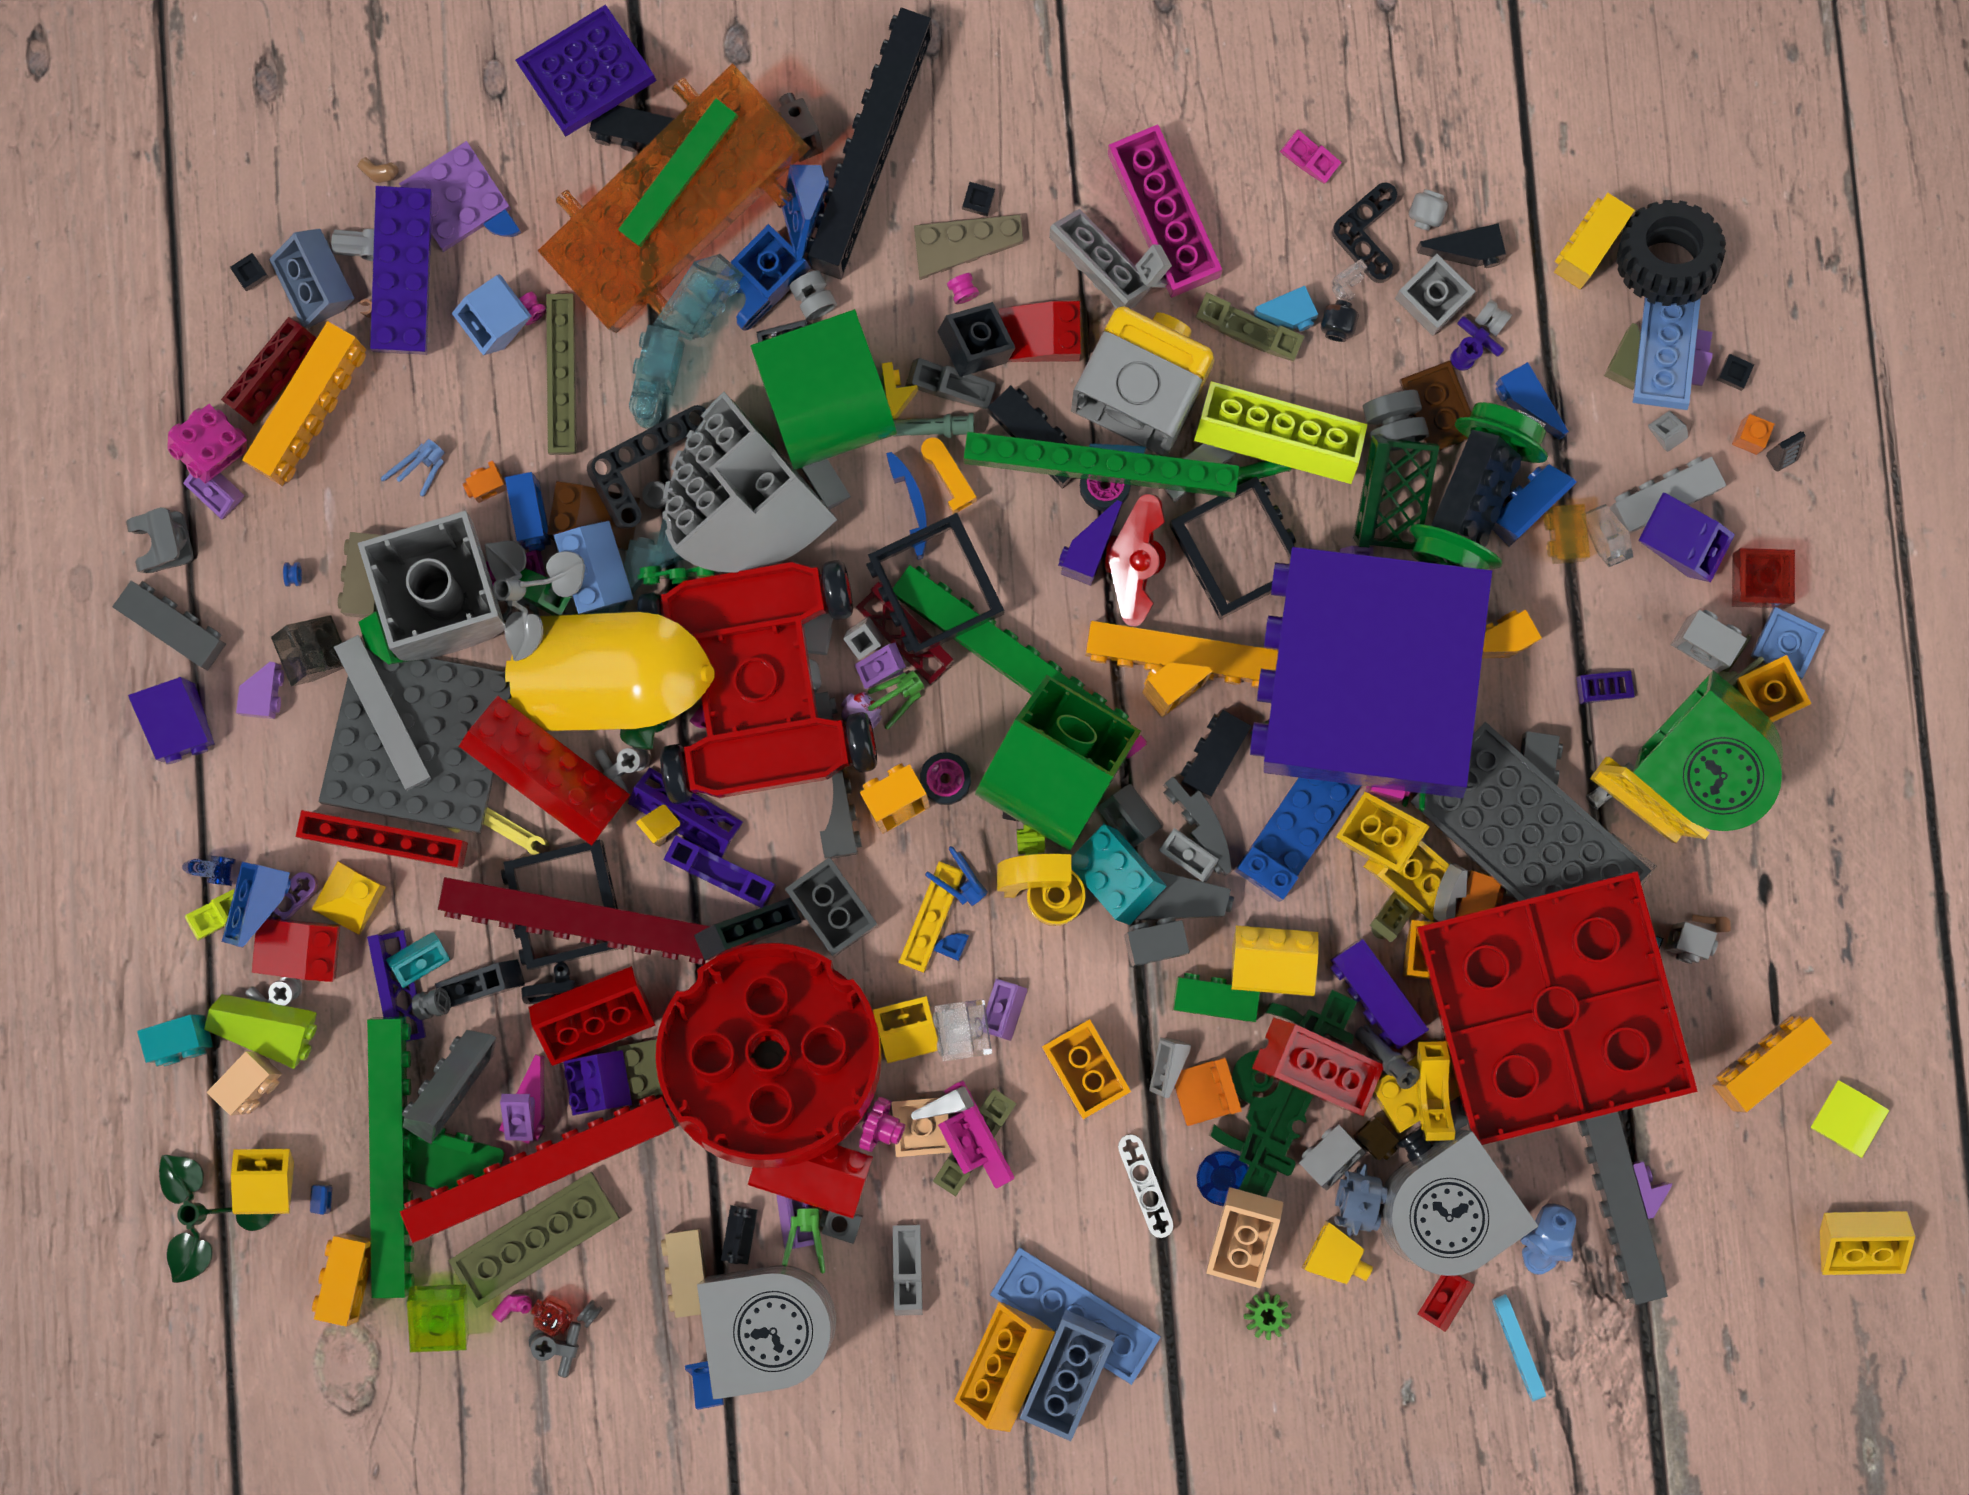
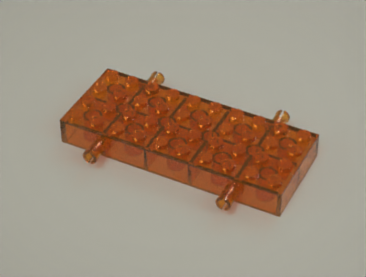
M733 63L701 94L696 92L687 82L686 78L678 80L685 90L683 91L676 83L672 90L684 101L687 107L583 207L569 190L561 193L564 198L560 196L556 198V203L571 218L538 252L605 327L612 332L617 333L647 304L653 308L662 320L669 316L663 308L672 314L675 308L663 297L660 291L764 192L772 198L779 208L786 205L779 195L787 202L792 199V195L777 180L789 169L790 165H794L810 149V146ZM717 98L739 115V117L643 246L639 247L618 230L714 99Z

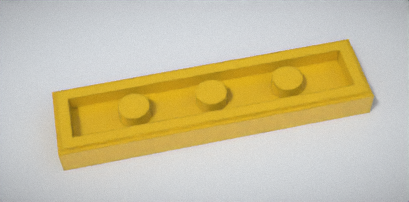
M939 861L933 875L957 890L964 873L958 868ZM932 880L898 962L922 973L925 972L954 899L952 894Z

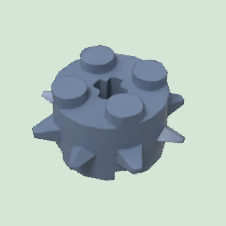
M1364 1164L1362 1170L1357 1168L1356 1173L1345 1171L1347 1179L1340 1180L1336 1194L1335 1206H1339L1340 1212L1339 1216L1334 1217L1335 1225L1347 1227V1236L1349 1238L1352 1234L1357 1236L1359 1230L1367 1232L1372 1230L1378 1231L1381 1224L1380 1204H1385L1387 1188L1382 1187L1380 1178L1367 1175V1164Z

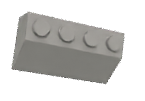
M1081 209L1053 223L1050 227L1049 238L1056 244V247L1065 253L1074 262L1076 268L1082 271L1093 282L1094 286L1111 300L1114 307L1125 306L1132 309L1138 305L1152 288L1145 286L1135 265Z

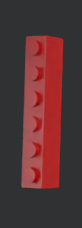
M304 810L300 812L295 836L304 840L463 869L468 847V842Z

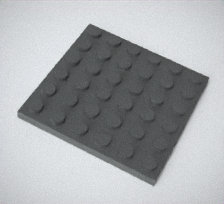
M367 649L431 779L408 791L405 790L348 677L318 802L481 834L495 773L458 746L468 730L497 696L506 702L507 699L511 698L510 682H505V672L432 658L388 665Z

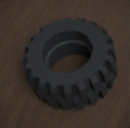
M1663 200L1662 204H1658V202L1648 204L1647 209L1643 207L1636 211L1635 215L1629 218L1623 229L1617 253L1619 275L1622 278L1624 277L1623 282L1629 289H1634L1633 293L1640 298L1642 296L1648 298L1647 302L1655 304V301L1661 302L1662 306H1671V303H1677V306L1685 305L1688 300L1695 302L1701 298L1702 294L1705 295L1712 289L1719 276L1726 252V240L1722 234V228L1717 222L1713 223L1714 217L1708 212L1705 214L1702 212L1701 207L1697 205L1689 206L1685 201L1680 200L1679 203H1672V200ZM1658 243L1677 244L1685 248L1692 255L1693 260L1681 264L1667 263L1655 257L1648 247Z

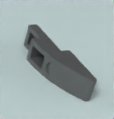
M1171 777L1163 785L1166 789L1163 792L1173 805L1177 802L1184 810L1181 812V815L1190 825L1194 823L1197 825V828L1190 833L1193 838L1192 841L1219 859L1214 871L1217 874L1222 872L1226 876L1231 872L1230 855L1223 829L1216 814L1200 791L1190 797L1177 780Z

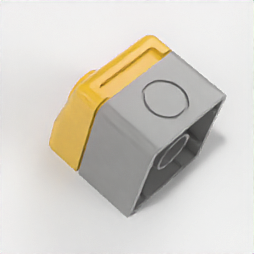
M1118 307L1112 313L1073 390L1071 412L1140 446L1146 447V449L1160 456L1168 457L1214 364L1213 352L1209 347L1191 339V328L1175 317L1157 312L1153 319H1150L1128 307Z

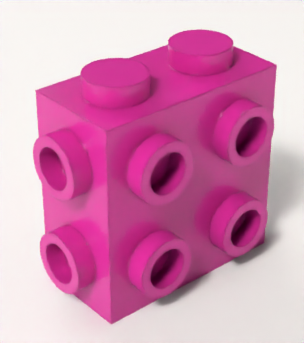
M210 404L202 409L197 408L190 414L187 421L183 424H176L168 432L167 449L171 456L176 460L180 459L186 465L189 473L194 478H200L205 484L246 453V435L241 429L234 428L221 410H215Z

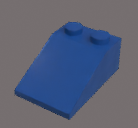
M821 165L789 166L781 207L796 261L802 260L809 239L815 231L817 217L820 212L823 213L824 211L823 196L829 189V180L827 176H824Z
M246 862L241 863L221 942L242 948L281 903L284 894L288 893L291 885L290 872Z

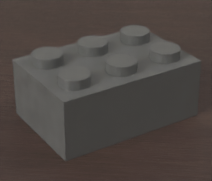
M830 857L785 888L833 957L879 926Z
M1175 916L1160 919L1155 922L1156 926L1148 927V922L1132 925L1129 928V932L1124 935L1131 967L1189 954L1183 921H1176Z

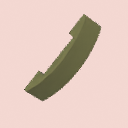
M1206 292L1195 318L1248 346L1286 360H1295L1304 339L1303 335L1281 325L1279 327L1236 309L1230 306V302Z
M994 1088L979 1109L993 1137L996 1136L1017 1104ZM951 1152L933 1182L956 1197L972 1171L963 1174L956 1158Z

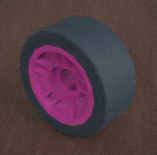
M1080 479V493L1085 503L1093 509L1103 512L1117 500L1123 504L1128 498L1131 485L1110 482V487L1103 489L1100 486L1101 481Z
M950 752L938 753L931 756L923 764L920 772V783L927 797L932 802L940 805H952L961 801L968 793L971 786V771L967 763L960 756ZM945 773H948L951 777L950 782L947 784L942 783L940 777Z

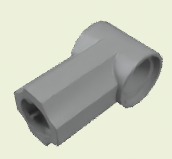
M365 229L363 232L334 230L331 238L332 253L360 256L362 259L373 261L374 229Z

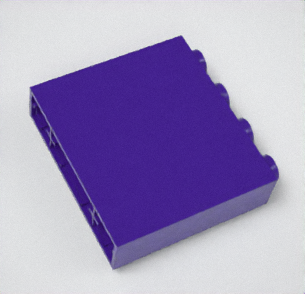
M1292 547L1290 564L1275 562L1271 595L1285 597L1283 617L1268 615L1264 648L1278 650L1276 670L1261 669L1257 702L1271 703L1269 724L1254 722L1250 755L1264 757V773L1463 798L1468 782L1492 570Z

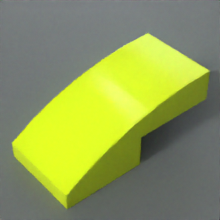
M235 889L212 899L210 903L185 915V919L198 941L226 926Z

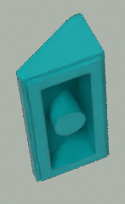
M434 932L386 959L402 988L451 960Z

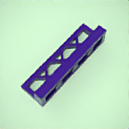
M650 767L635 785L628 802L629 805L646 815L663 804L666 805L680 822V826L674 830L675 832L721 858L726 853L732 838L743 823V821L693 793L691 800L686 803H671L665 792L662 774ZM652 779L659 783L661 788L654 789L647 785L646 782ZM694 808L705 810L708 816H700L695 813ZM717 822H725L731 825L732 829L728 832L719 827Z
M405 930L384 935L368 936L367 939L383 1017H400V1011L404 1014L403 1017L407 1018L408 1016L416 1021L419 1032L411 1035L410 1040H406V1042L426 1038L423 1020L410 1014L412 1003L407 1010H404L397 1005L396 1000L401 990L409 993L413 999V996L418 994L415 981L409 984L410 990L406 987L402 988L400 983L392 979V970L386 961L392 955L386 951L384 940L399 937L401 951L408 946ZM393 984H395L396 986H398V989L396 990V992H395V990H394Z

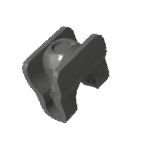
M160 507L126 521L128 532L134 534L148 533L151 538L152 545L148 553L137 558L135 561L137 572L154 573L189 564L193 560V551L185 517L181 512H170L167 508Z

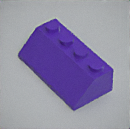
M1364 939L1355 941L1330 960L1333 964L1330 968L1339 980L1344 979L1349 986L1347 989L1348 994L1353 1000L1361 1002L1366 1009L1363 1012L1364 1016L1372 1026L1375 1023L1382 1031L1379 1036L1389 1048L1393 1046L1394 1049H1400L1429 1030Z

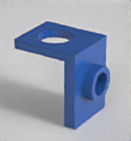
M708 1361L685 1365V1370L693 1378L695 1408L700 1410L724 1405L723 1398L713 1400Z

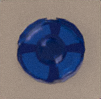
M1216 1151L1206 1156L1199 1164L1196 1173L1197 1187L1201 1195L1210 1203L1224 1206L1229 1187L1239 1188L1248 1169L1246 1163L1238 1160L1239 1155L1229 1151Z

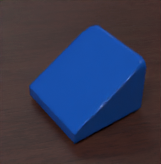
M332 1185L311 1186V1213L324 1215L331 1212Z

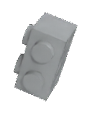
M1687 922L1673 924L1664 950L1677 954L1676 959L1689 964H1692V962L1698 963L1699 960H1707L1709 956L1714 955L1718 945V941L1715 940L1717 933Z
M1339 1124L1335 1128L1332 1126L1326 1130L1321 1137L1323 1140L1316 1147H1309L1303 1153V1159L1299 1162L1326 1191L1366 1153Z

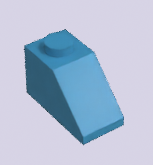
M1305 286L1257 306L1253 313L1256 318L1278 327L1281 325L1292 331L1299 329L1300 332L1314 325L1313 322L1316 321L1318 316Z

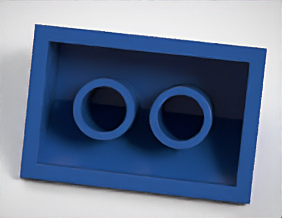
M1550 464L1543 470L1537 467L1527 477L1531 482L1524 488L1519 485L1508 495L1511 501L1505 506L1502 505L1499 519L1495 522L1492 530L1510 547L1577 483L1574 478Z

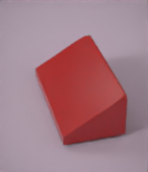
M1441 1275L1419 1310L1418 1315L1446 1332L1473 1289L1474 1284L1460 1275Z

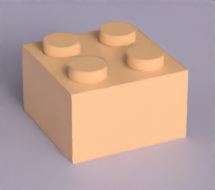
M245 1052L206 1093L230 1116L250 1114L259 1106L260 1102L258 1099L265 1092L267 1094L271 1093L279 1085L280 1082L277 1079L282 1073L263 1055L256 1052Z

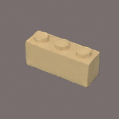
M701 1228L668 1232L665 1234V1239L661 1240L663 1256H668L669 1267H665L666 1284H671L672 1295H668L670 1312H675V1318L701 1315L697 1284L707 1277Z

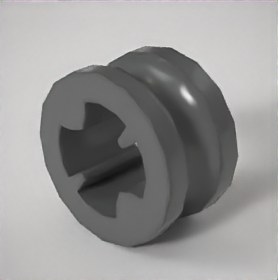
M593 1300L588 1303L576 1319L577 1321H584L586 1328L591 1325L603 1309L601 1306L596 1307Z

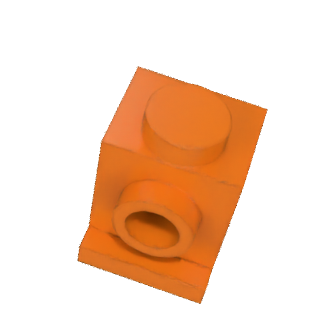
M493 460L488 462L490 468L485 469V467L474 470L470 473L471 477L466 478V482L463 483L468 497H474L478 503L507 490L504 479Z

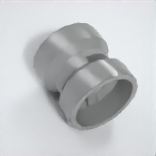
M1490 299L1475 319V322L1480 325H1486L1490 333L1497 336L1512 314L1507 310L1502 311L1499 309L1498 304Z

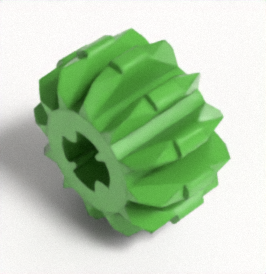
M1264 1292V1301H1261L1260 1297L1255 1294L1253 1299L1257 1303L1256 1306L1251 1303H1246L1245 1305L1253 1311L1252 1313L1243 1314L1244 1319H1253L1252 1322L1247 1324V1329L1252 1330L1257 1327L1254 1334L1257 1338L1265 1330L1266 1340H1271V1331H1274L1277 1337L1282 1336L1278 1327L1289 1328V1325L1282 1321V1318H1291V1313L1281 1312L1288 1307V1303L1285 1301L1277 1305L1280 1300V1295L1275 1294L1271 1301L1269 1292ZM1267 1309H1272L1273 1320L1270 1322L1267 1319V1323H1264V1318L1261 1316L1262 1311L1268 1312Z

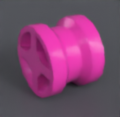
M971 273L959 275L947 283L948 289L953 291V300L957 305L968 302L979 295L978 288L972 284L973 277Z
M528 292L519 298L532 316L525 325L535 323L546 313V307L538 303L534 292Z

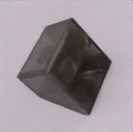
M331 615L288 624L271 636L291 687L313 682L344 669L334 649L335 646L342 643V640Z

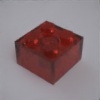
M1740 548L1732 553V607H1777L1786 609L1795 604V550Z

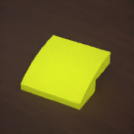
M1838 1080L1814 1120L1811 1129L1836 1142L1838 1146L1863 1158L1887 1117L1889 1110Z

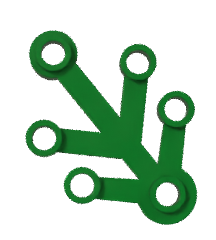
M648 566L639 568L640 574L637 577L638 580H643L644 585L659 584L660 579H670L673 585H679L683 581L688 580V576L703 578L714 576L715 573L719 572L699 566L690 569L674 568L662 571L661 566Z

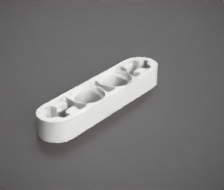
M1132 1134L1125 1135L1118 1143V1150L1148 1229L1155 1237H1166L1173 1230V1221L1144 1145L1137 1136ZM1130 1139L1133 1143H1138L1135 1153L1137 1157L1143 1154L1144 1160H1138L1128 1165L1127 1160H1132L1129 1151H1123V1147L1126 1146V1140ZM1137 1165H1144L1148 1169V1177L1143 1181H1138L1133 1177L1132 1172ZM1147 1191H1154L1158 1195V1203L1153 1207H1148L1143 1203V1195ZM1163 1206L1164 1212L1158 1213L1163 1221H1168V1225L1165 1226V1232L1161 1233L1159 1229H1153V1225L1156 1224L1155 1216L1148 1217L1147 1212L1156 1211Z

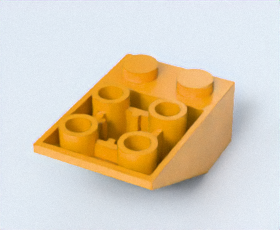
M1515 609L1497 620V626H1494L1492 622L1486 625L1482 658H1510L1542 639L1526 610L1518 613Z

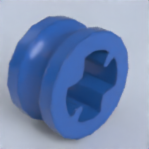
M289 562L284 563L283 579L286 587H290L291 584L301 586L302 569L299 562H295L294 565H290Z

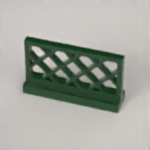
M1372 435L1353 539L1359 547L1369 548L1370 545L1403 549L1414 548L1417 541L1415 537L1413 542L1402 541L1398 534L1410 525H1414L1416 521L1417 524H1425L1440 447L1438 444L1385 439L1383 436ZM1391 447L1403 448L1406 455L1393 464L1389 459ZM1421 450L1431 451L1430 459L1422 466H1419L1413 458ZM1411 459L1417 469L1404 478L1397 468ZM1395 471L1402 481L1388 490L1384 485L1385 477ZM1419 474H1422L1425 478V484L1417 492H1414L1408 483ZM1406 485L1412 495L1399 504L1392 494ZM1390 497L1397 507L1383 516L1379 510L1380 503ZM1414 500H1417L1420 504V510L1416 515L1409 518L1403 509ZM1401 511L1407 521L1394 530L1387 520ZM1383 523H1386L1392 531L1383 539L1374 538L1375 529Z

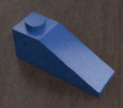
M1528 362L1500 377L1495 383L1497 385L1495 388L1496 393L1502 402L1506 401L1513 410L1538 422L1546 432L1558 440L1569 432Z

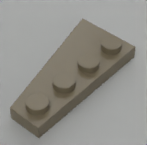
M1020 215L914 225L919 280L928 278L929 275L940 271L942 273L950 270L954 266L970 263L982 256L992 255L1023 244Z

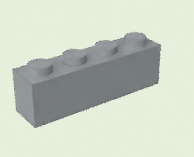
M1702 456L1687 463L1689 468L1679 472L1678 468H1675L1663 475L1664 480L1655 483L1654 480H1650L1640 485V491L1631 495L1630 491H1627L1615 497L1616 503L1610 507V510L1623 535L1626 536L1646 526L1662 493H1667L1689 506L1727 486L1713 458L1710 457L1703 460Z

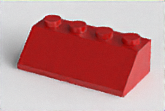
M835 1145L827 1152L803 1163L779 1168L753 1167L748 1185L853 1219L869 1174L873 1156Z

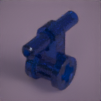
M211 856L210 861L190 859L182 865V869L189 875L207 877V883L232 886L233 881L230 880L232 864L235 865L236 859Z

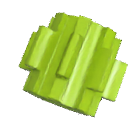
M1023 825V829H1017L1018 854L1033 855L1045 852V836Z

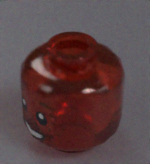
M548 1295L543 1301L538 1299L530 1313L534 1315L533 1326L552 1337L557 1336L559 1333L564 1334L574 1317V1314L571 1313V1305L554 1295Z

